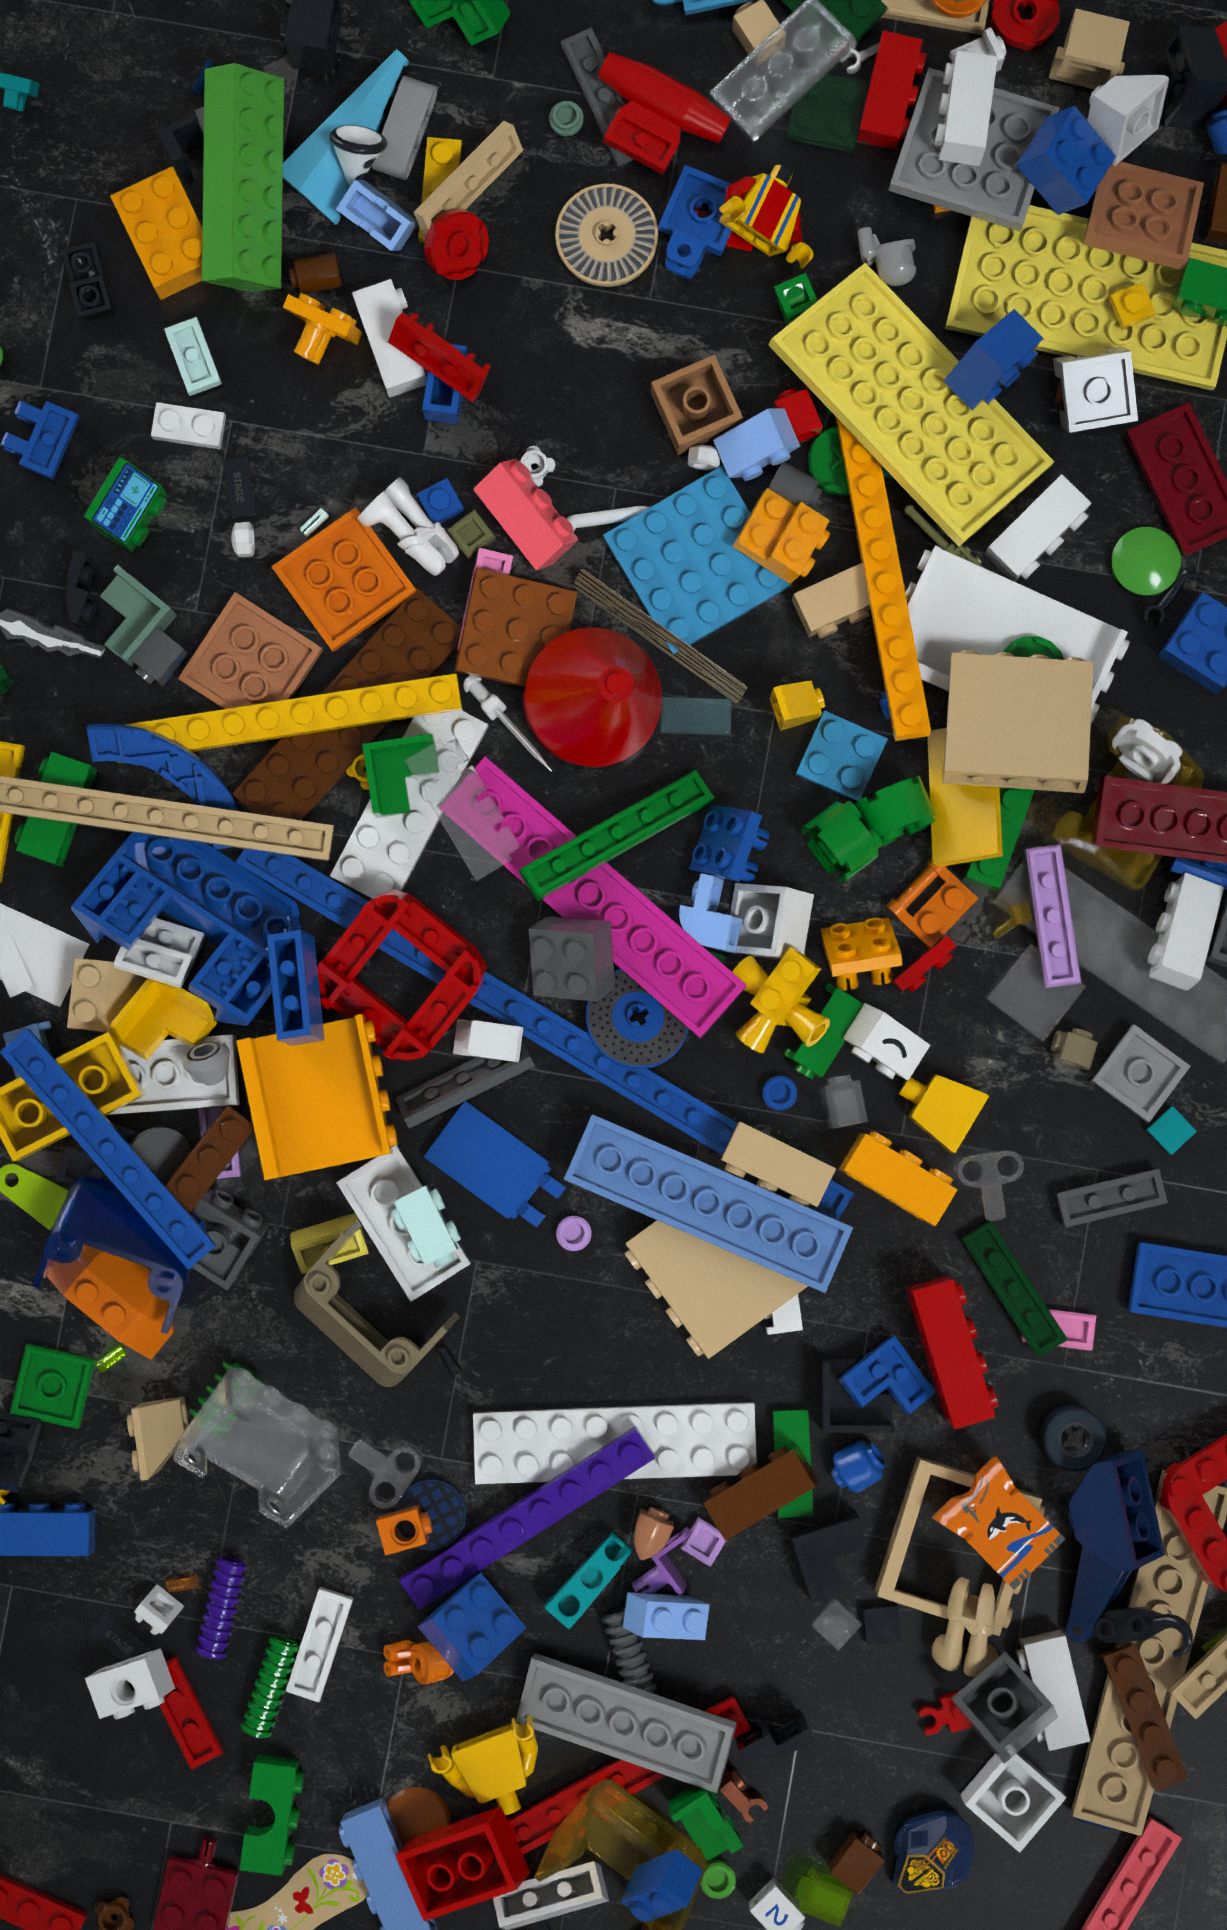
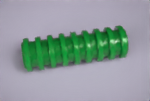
M271 1636L269 1638L271 1646L265 1650L268 1656L262 1659L261 1663L264 1665V1668L259 1669L258 1674L261 1677L255 1681L257 1689L252 1691L251 1696L253 1700L248 1702L250 1710L244 1714L247 1720L242 1722L240 1726L245 1733L257 1738H267L272 1734L270 1727H273L276 1722L273 1717L278 1715L277 1705H281L283 1701L280 1695L285 1694L286 1688L284 1684L289 1682L287 1674L292 1672L293 1667L291 1663H294L296 1660L294 1653L298 1652L300 1648L296 1641L283 1636Z

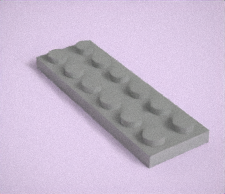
M537 1653L533 1655L530 1661L516 1717V1723L524 1725L528 1722L527 1715H531L535 1730L715 1793L720 1788L737 1722Z

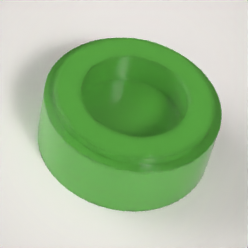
M712 1860L705 1864L700 1877L701 1887L705 1894L715 1899H722L730 1895L736 1884L735 1872L731 1865L723 1860Z

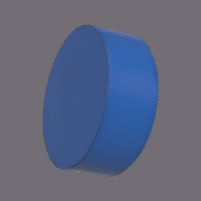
M775 1076L764 1084L762 1098L764 1103L773 1110H787L793 1106L797 1099V1088L791 1079L785 1076Z

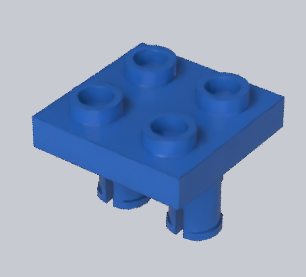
M711 804L709 812L704 819V827L698 844L693 850L689 870L698 874L751 883L756 875L746 870L758 871L757 863L747 860L751 847L760 851L766 847L767 842L758 838L769 839L768 830L759 828L762 815L749 810Z

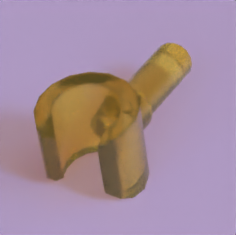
M1028 902L1007 908L1011 919L1007 920L993 932L995 938L998 939L1011 928L1032 920Z

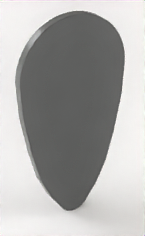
M168 1127L147 1129L135 1137L130 1144L164 1185L191 1151V1147L185 1137ZM135 1209L140 1224L148 1237L160 1249L169 1250L170 1248Z

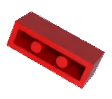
M882 31L857 137L858 142L897 150L899 140H905L911 123V119L905 118L907 106L914 107L919 86L912 85L915 73L922 74L927 54L920 52L922 39Z

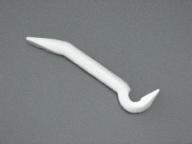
M633 506L575 514L568 517L567 520L571 523L574 532L576 528L625 522L650 507Z

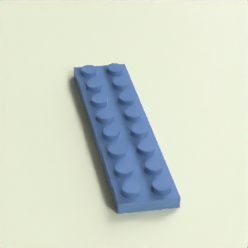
M593 1114L564 1177V1180L823 1293H826L853 1230V1227Z

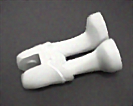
M401 477L396 479L385 491L377 496L357 518L366 527L379 522L389 527L401 540L397 545L434 576L440 574L445 569V563L453 562L459 555L457 545L439 522L433 524L410 494L408 485ZM398 510H400L412 522V524L416 527L415 530L409 525V523L405 520V518L400 514Z

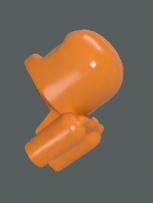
M405 1640L384 1646V1656L388 1660V1662L384 1663V1672L387 1677L412 1672L418 1683L426 1685L445 1680L454 1673V1670L430 1641L416 1644L410 1640Z

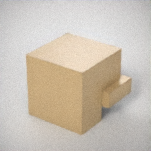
M1075 9L1063 48H1057L1050 69L1049 79L1095 89L1099 85H1105L1114 76H1122L1125 63L1121 62L1130 22Z

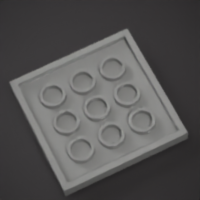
M928 68L889 191L1021 232L1035 187L1016 164L1045 118L1058 113L1060 108L994 88L986 149L980 166L939 160L941 146L935 145V137L938 124H944L945 115H939L942 94H948L949 85L943 84L945 72Z

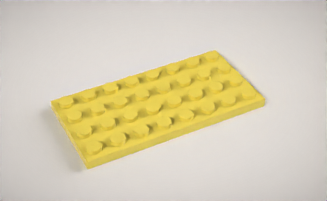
M1029 205L1020 232L971 216L945 329L982 337L1015 309L1044 338L1035 350L1075 358L1076 355L1087 357L1104 354L1105 349L1122 346L1131 351L1134 373L1212 391L1215 389L1227 340V327L1214 323L1212 318L1201 315L1197 318L1188 317L1181 314L1179 309L1172 308L1182 270L1083 245L1088 218L1066 213L1057 215L1053 210ZM1196 243L1191 244L1189 258L1227 268V250ZM1143 282L1156 314L1153 318L1122 330L1110 304L1109 297L1111 294Z
M866 263L775 335L768 344L959 547L1054 463L1048 454L995 399L989 405L983 401L972 411L944 382V379L959 361Z

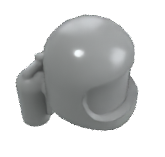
M870 227L861 228L857 231L862 262L871 267L872 263L876 261L878 275L885 284L901 286L914 278L916 273L912 253L916 249L914 239L893 241L880 245L876 234H872Z

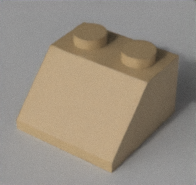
M75 958L67 1028L114 1033L110 1026L111 1022L148 978L114 968V962Z

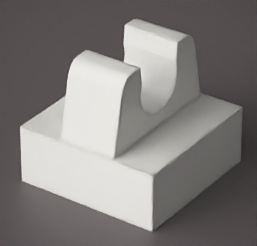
M157 1584L134 1611L136 1613L135 1619L139 1623L143 1619L153 1627L150 1631L152 1634L157 1635L159 1632L162 1634L184 1606Z

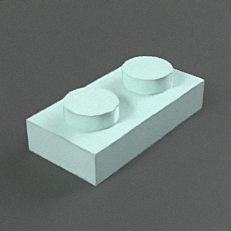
M197 317L164 329L190 396L222 384Z

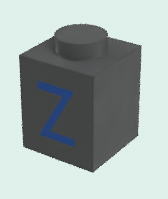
M157 627L132 656L131 660L138 666L134 672L150 685L155 680L163 686L189 654Z

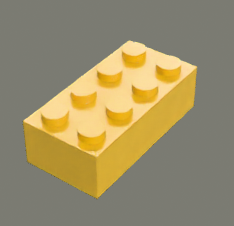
M107 1032L56 1058L105 1116L146 1095L117 1038L112 1032ZM21 1077L0 1087V1138L12 1161H20L70 1135L67 1129Z

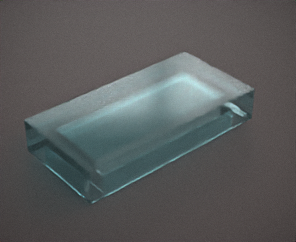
M662 697L661 733L730 736L731 699Z

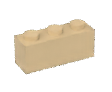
M862 563L794 593L792 602L808 637L818 634L819 638L826 637L838 630V624L846 620L854 624L870 615L868 610H871Z
M738 1122L720 1159L727 1163L724 1170L741 1178H744L745 1174L748 1173L759 1179L756 1184L757 1186L776 1193L779 1188L791 1194L789 1200L807 1208L809 1204L818 1207L836 1168L742 1122Z

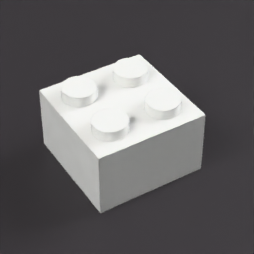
M1019 1752L1005 1764L994 1754L960 1794L964 1804L1019 1853L1066 1799L1060 1787Z

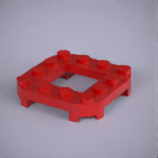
M396 889L381 893L364 905L362 911L317 966L321 1004L327 1010L332 1007L346 1019L363 1014L366 1021L372 1020L376 1034V1041L374 1042L385 1050L382 1055L393 1061L395 1059L414 1060L424 1057L438 1043L480 990L487 968L485 960L472 943L415 897ZM393 929L447 972L410 1021L405 1019L355 978Z
M1225 1434L1181 1463L1170 1465L1165 1471L1167 1475L1162 1484V1498L1158 1499L1162 1511L1170 1515L1199 1566L1201 1572L1198 1574L1206 1584L1227 1592V1538L1202 1496L1227 1480V1434Z

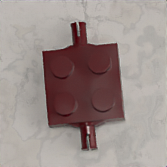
M202 1838L199 1858L185 1859L173 1855L168 1858L153 1930H228L239 1871L223 1868L212 1861L217 1840L212 1839L210 1841V1838Z

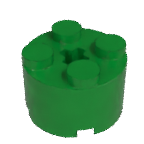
M920 776L915 777L913 780L909 778L875 792L874 798L867 800L864 797L855 803L861 814L864 826L867 830L872 829L877 833L882 841V846L896 841V838L903 836L904 830L907 831L908 835H912L936 822L933 817L936 813Z
M847 801L844 804L834 802L801 829L803 835L808 832L811 840L806 844L814 857L829 874L836 870L842 875L837 879L841 883H845L879 856L878 848L883 845L877 833L872 829L867 830L859 820L861 814L851 801Z

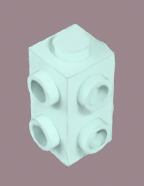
M428 1185L394 1201L396 1209L392 1210L393 1217L400 1230L407 1228L412 1238V1241L407 1244L416 1262L422 1259L425 1266L433 1262L435 1268L455 1259L452 1252L459 1249L456 1242L461 1240V1237L453 1221L446 1223L440 1211L446 1207L437 1189L430 1191Z

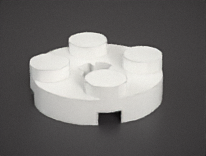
M1137 719L1133 725L1123 726L1113 738V749L1115 750L1118 746L1122 752V755L1119 757L1122 764L1132 773L1146 781L1152 782L1156 777L1163 779L1161 784H1167L1180 769L1179 757L1182 755V749L1175 742L1165 740L1154 732L1151 725L1144 720Z

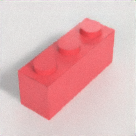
M516 458L499 463L473 489L536 571L553 565L579 540L573 532L571 523L566 518L560 516L553 507L550 496L544 490L539 489L532 480L529 469L523 463L518 462Z

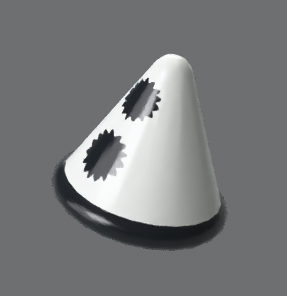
M340 126L333 129L329 135L349 186L352 185L354 180H362L381 152L388 145L387 139L381 133L362 126Z

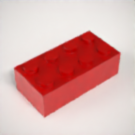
M945 1275L905 1287L946 1423L955 1430L995 1418L993 1408L998 1407V1401L993 1387L985 1383L983 1373H987L988 1369L983 1353L978 1352L974 1348L972 1339L977 1338V1332L972 1318H968L963 1312L962 1305L966 1304L967 1300L961 1283H957L953 1278Z

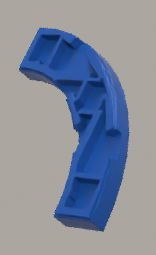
M93 724L87 726L92 762L114 761L137 766L141 765L158 772L159 775L172 782L182 792H185L195 805L240 811L231 792L221 778L207 763L178 742L161 734L127 725ZM213 844L214 850L232 848L230 846Z

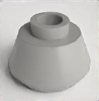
M204 1041L194 1045L186 1052L182 1064L184 1069L198 1083L207 1086L216 1085L223 1081L224 1076L229 1071L230 1051L225 1044L219 1041Z

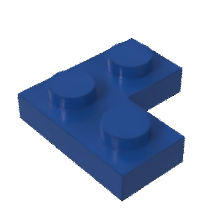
M889 1336L838 1378L858 1407H864L884 1389H887L905 1414H911L936 1393L895 1336Z

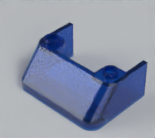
M92 1177L77 1179L70 1187L46 1241L32 1286L40 1288L55 1261L71 1263L80 1256L84 1245L151 1268L148 1277L150 1291L156 1297L170 1302L160 1331L167 1334L180 1309L194 1265L190 1269L185 1267L116 1186ZM190 1213L206 1232L203 1221L198 1216Z

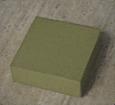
M475 509L447 530L467 559L477 554L479 548H485L496 539Z

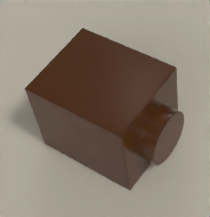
M853 1830L828 1863L830 1873L860 1895L885 1861L880 1851L882 1845L865 1832L861 1836Z

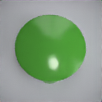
M1139 527L1127 532L1119 539L1112 554V574L1114 579L1130 592L1139 595L1160 594L1173 584L1181 567V555L1175 541L1164 531L1153 527Z

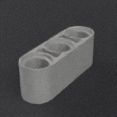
M407 76L402 77L382 131V135L387 139L388 145L372 165L373 170L405 181L407 180L436 101L437 86Z

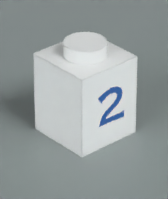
M774 1877L748 1902L750 1912L767 1930H801L804 1926V1909Z

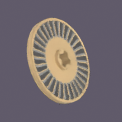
M616 184L593 185L576 193L563 207L556 224L557 250L567 269L580 280L602 287L622 285L638 277L651 263L658 244L657 221L648 203L633 190ZM603 229L606 232L610 231L611 229L614 230V240L610 241L609 239H605L602 242L600 240V230Z

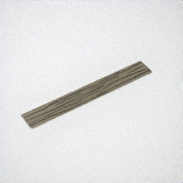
M584 569L580 570L573 584L574 588L734 703L740 701L747 689L743 683ZM666 641L679 651L672 655Z

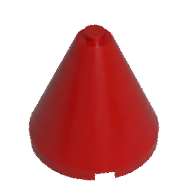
M589 627L564 633L547 644L539 652L528 670L525 692L523 693V704L529 727L547 751L567 763L597 768L621 762L635 754L645 745L659 721L662 707V690L656 668L639 645L618 632L604 628Z

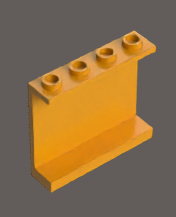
M359 1014L353 1018L323 1024L325 1041L290 1046L278 1041L276 1034L236 1040L264 1180L393 1154L392 1146L398 1145L396 1131L393 1124H387L385 1111L391 1110L387 1090H380L378 1077L383 1076V1068L380 1056H373L371 1042L376 1041V1034L372 1020L366 1021L365 1015Z

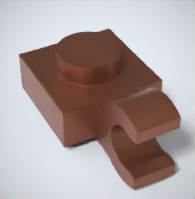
M725 1768L719 1789L737 1810L741 1812L743 1818L751 1823L754 1819L749 1809L753 1805H759L766 1811L768 1805L760 1793L744 1791L748 1785L736 1770L730 1773Z

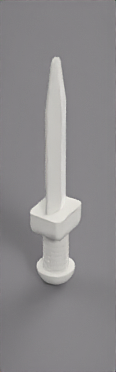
M468 676L463 683L465 692L470 691L481 703V708L491 720L498 717L524 747L548 770L552 771L537 749L503 713L506 710V706L495 694L491 695L481 684V677Z

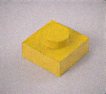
M1143 282L1111 294L1109 297L1110 304L1122 330L1153 318L1156 314Z

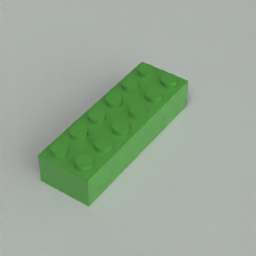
M236 63L205 69L202 281L247 292L281 289L284 78Z

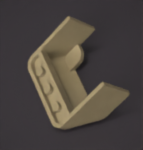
M356 1221L337 1238L306 1273L294 1291V1303L310 1321L378 1384L385 1387H393L407 1376L460 1316L455 1312L422 1349L410 1339L397 1337L388 1341L337 1293L340 1288V1277L338 1272L329 1264L335 1255L362 1227Z

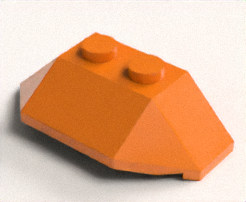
M113 1239L65 1244L43 1271L66 1299L116 1340L150 1360L155 1357L174 1333L167 1283Z

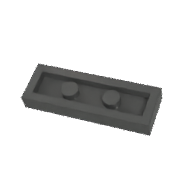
M1160 1169L1148 1170L1055 1193L1063 1227L1065 1228L1168 1203Z

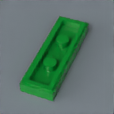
M808 1409L772 1410L774 1452L785 1445L789 1451L799 1446L811 1466ZM812 1489L778 1509V1518L814 1516Z

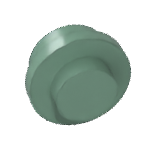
M562 101L551 109L549 115L550 126L557 134L572 136L583 125V112L577 104L571 101Z

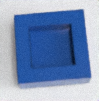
M448 478L417 493L418 499L433 524L436 522L442 523L464 511Z

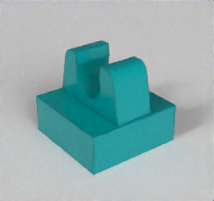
M0 73V88L5 90L3 106L23 112L27 95L37 97L40 84L30 79Z

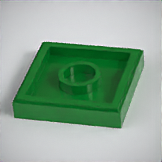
M26 1344L10 1414L79 1429L97 1359L38 1345Z

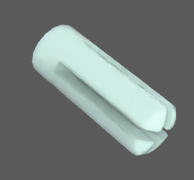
M320 508L300 528L301 533L309 537L329 515Z

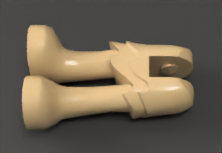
M961 1577L954 1583L947 1607L949 1622L946 1634H940L935 1639L932 1645V1657L937 1664L948 1671L959 1669L963 1658L964 1648L962 1641L964 1629L966 1628L971 1633L964 1662V1673L968 1676L976 1677L999 1657L996 1648L987 1643L988 1637L994 1632L995 1595L992 1585L987 1583L983 1584L979 1596L969 1594L970 1580Z

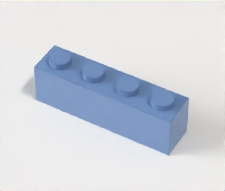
M384 1797L345 1813L340 1822L341 1826L338 1828L343 1845L346 1848L350 1846L355 1857L352 1860L354 1872L358 1880H364L369 1891V1893H366V1900L372 1914L378 1913L383 1925L380 1927V1930H438L434 1918L423 1921L395 1855L403 1847V1844Z

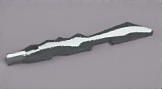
M10 608L0 612V628L7 640L24 639L31 647L38 645L47 652L59 650L67 656L81 653L101 659L104 654V645L91 642L83 635L57 624L54 627L47 626L37 618Z

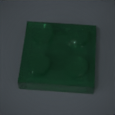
M801 69L786 139L853 153L868 82Z

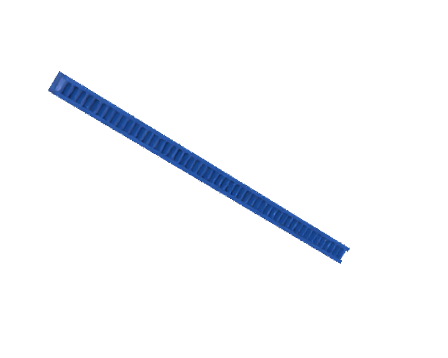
M244 849L236 861L237 864L345 929H348L362 911L363 906L369 902L291 855ZM394 929L378 948L436 984H439L447 973ZM485 972L480 990L469 1002L471 1005L505 1025L523 1027V1036L723 1155L738 1123L648 1069H630L611 1062L595 1048L587 1032ZM830 1180L818 1207L809 1204V1208L838 1221L854 1193Z

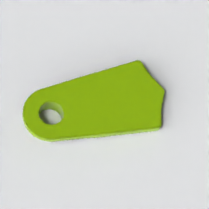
M8 1164L0 1169V1192L48 1230H51L59 1222L70 1216L71 1202L74 1195L72 1191L16 1164ZM14 1173L18 1176L19 1181L16 1186H9L7 1184L6 1177L8 1174Z

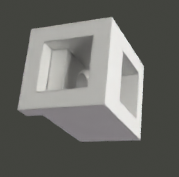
M798 1294L765 1317V1319H771L772 1324L765 1325L768 1335L803 1330Z

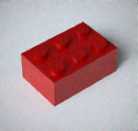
M502 1806L410 1838L395 1855L423 1921L515 1891L530 1873Z

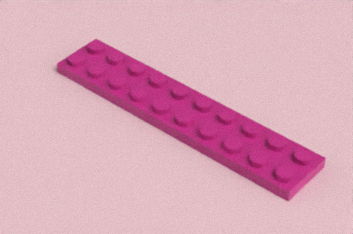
M487 757L481 760L439 808L526 886L527 884L519 874L520 868L577 837ZM607 862L542 899L563 918L611 921L613 962L700 1039L747 987L741 979Z

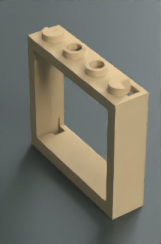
M916 1456L874 1591L878 1597L949 1620L947 1605L895 1589L930 1475L968 1487L972 1486L975 1475ZM1017 1489L1044 1515L1045 1507L1041 1505L1042 1499L1038 1495ZM1003 1579L994 1606V1635L1000 1636L1002 1627L1008 1628L1013 1613V1608L1009 1607L1013 1593H1019L1022 1583L1014 1590Z

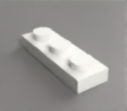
M323 1587L319 1588L286 1692L320 1702L354 1599L353 1597Z

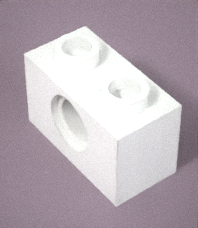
M161 1648L103 1667L85 1678L99 1719L113 1715L115 1720L126 1717L135 1712L134 1707L143 1705L145 1710L151 1709L164 1703L163 1696L175 1689ZM128 1682H130L133 1685L134 1691L131 1690Z

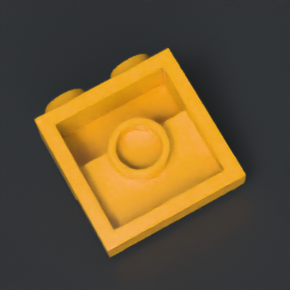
M766 488L759 497L732 547L791 584L800 575L805 577L812 569L815 559L810 556L815 548L820 550L827 541L830 532L825 528L830 520L803 502L795 506L769 488Z

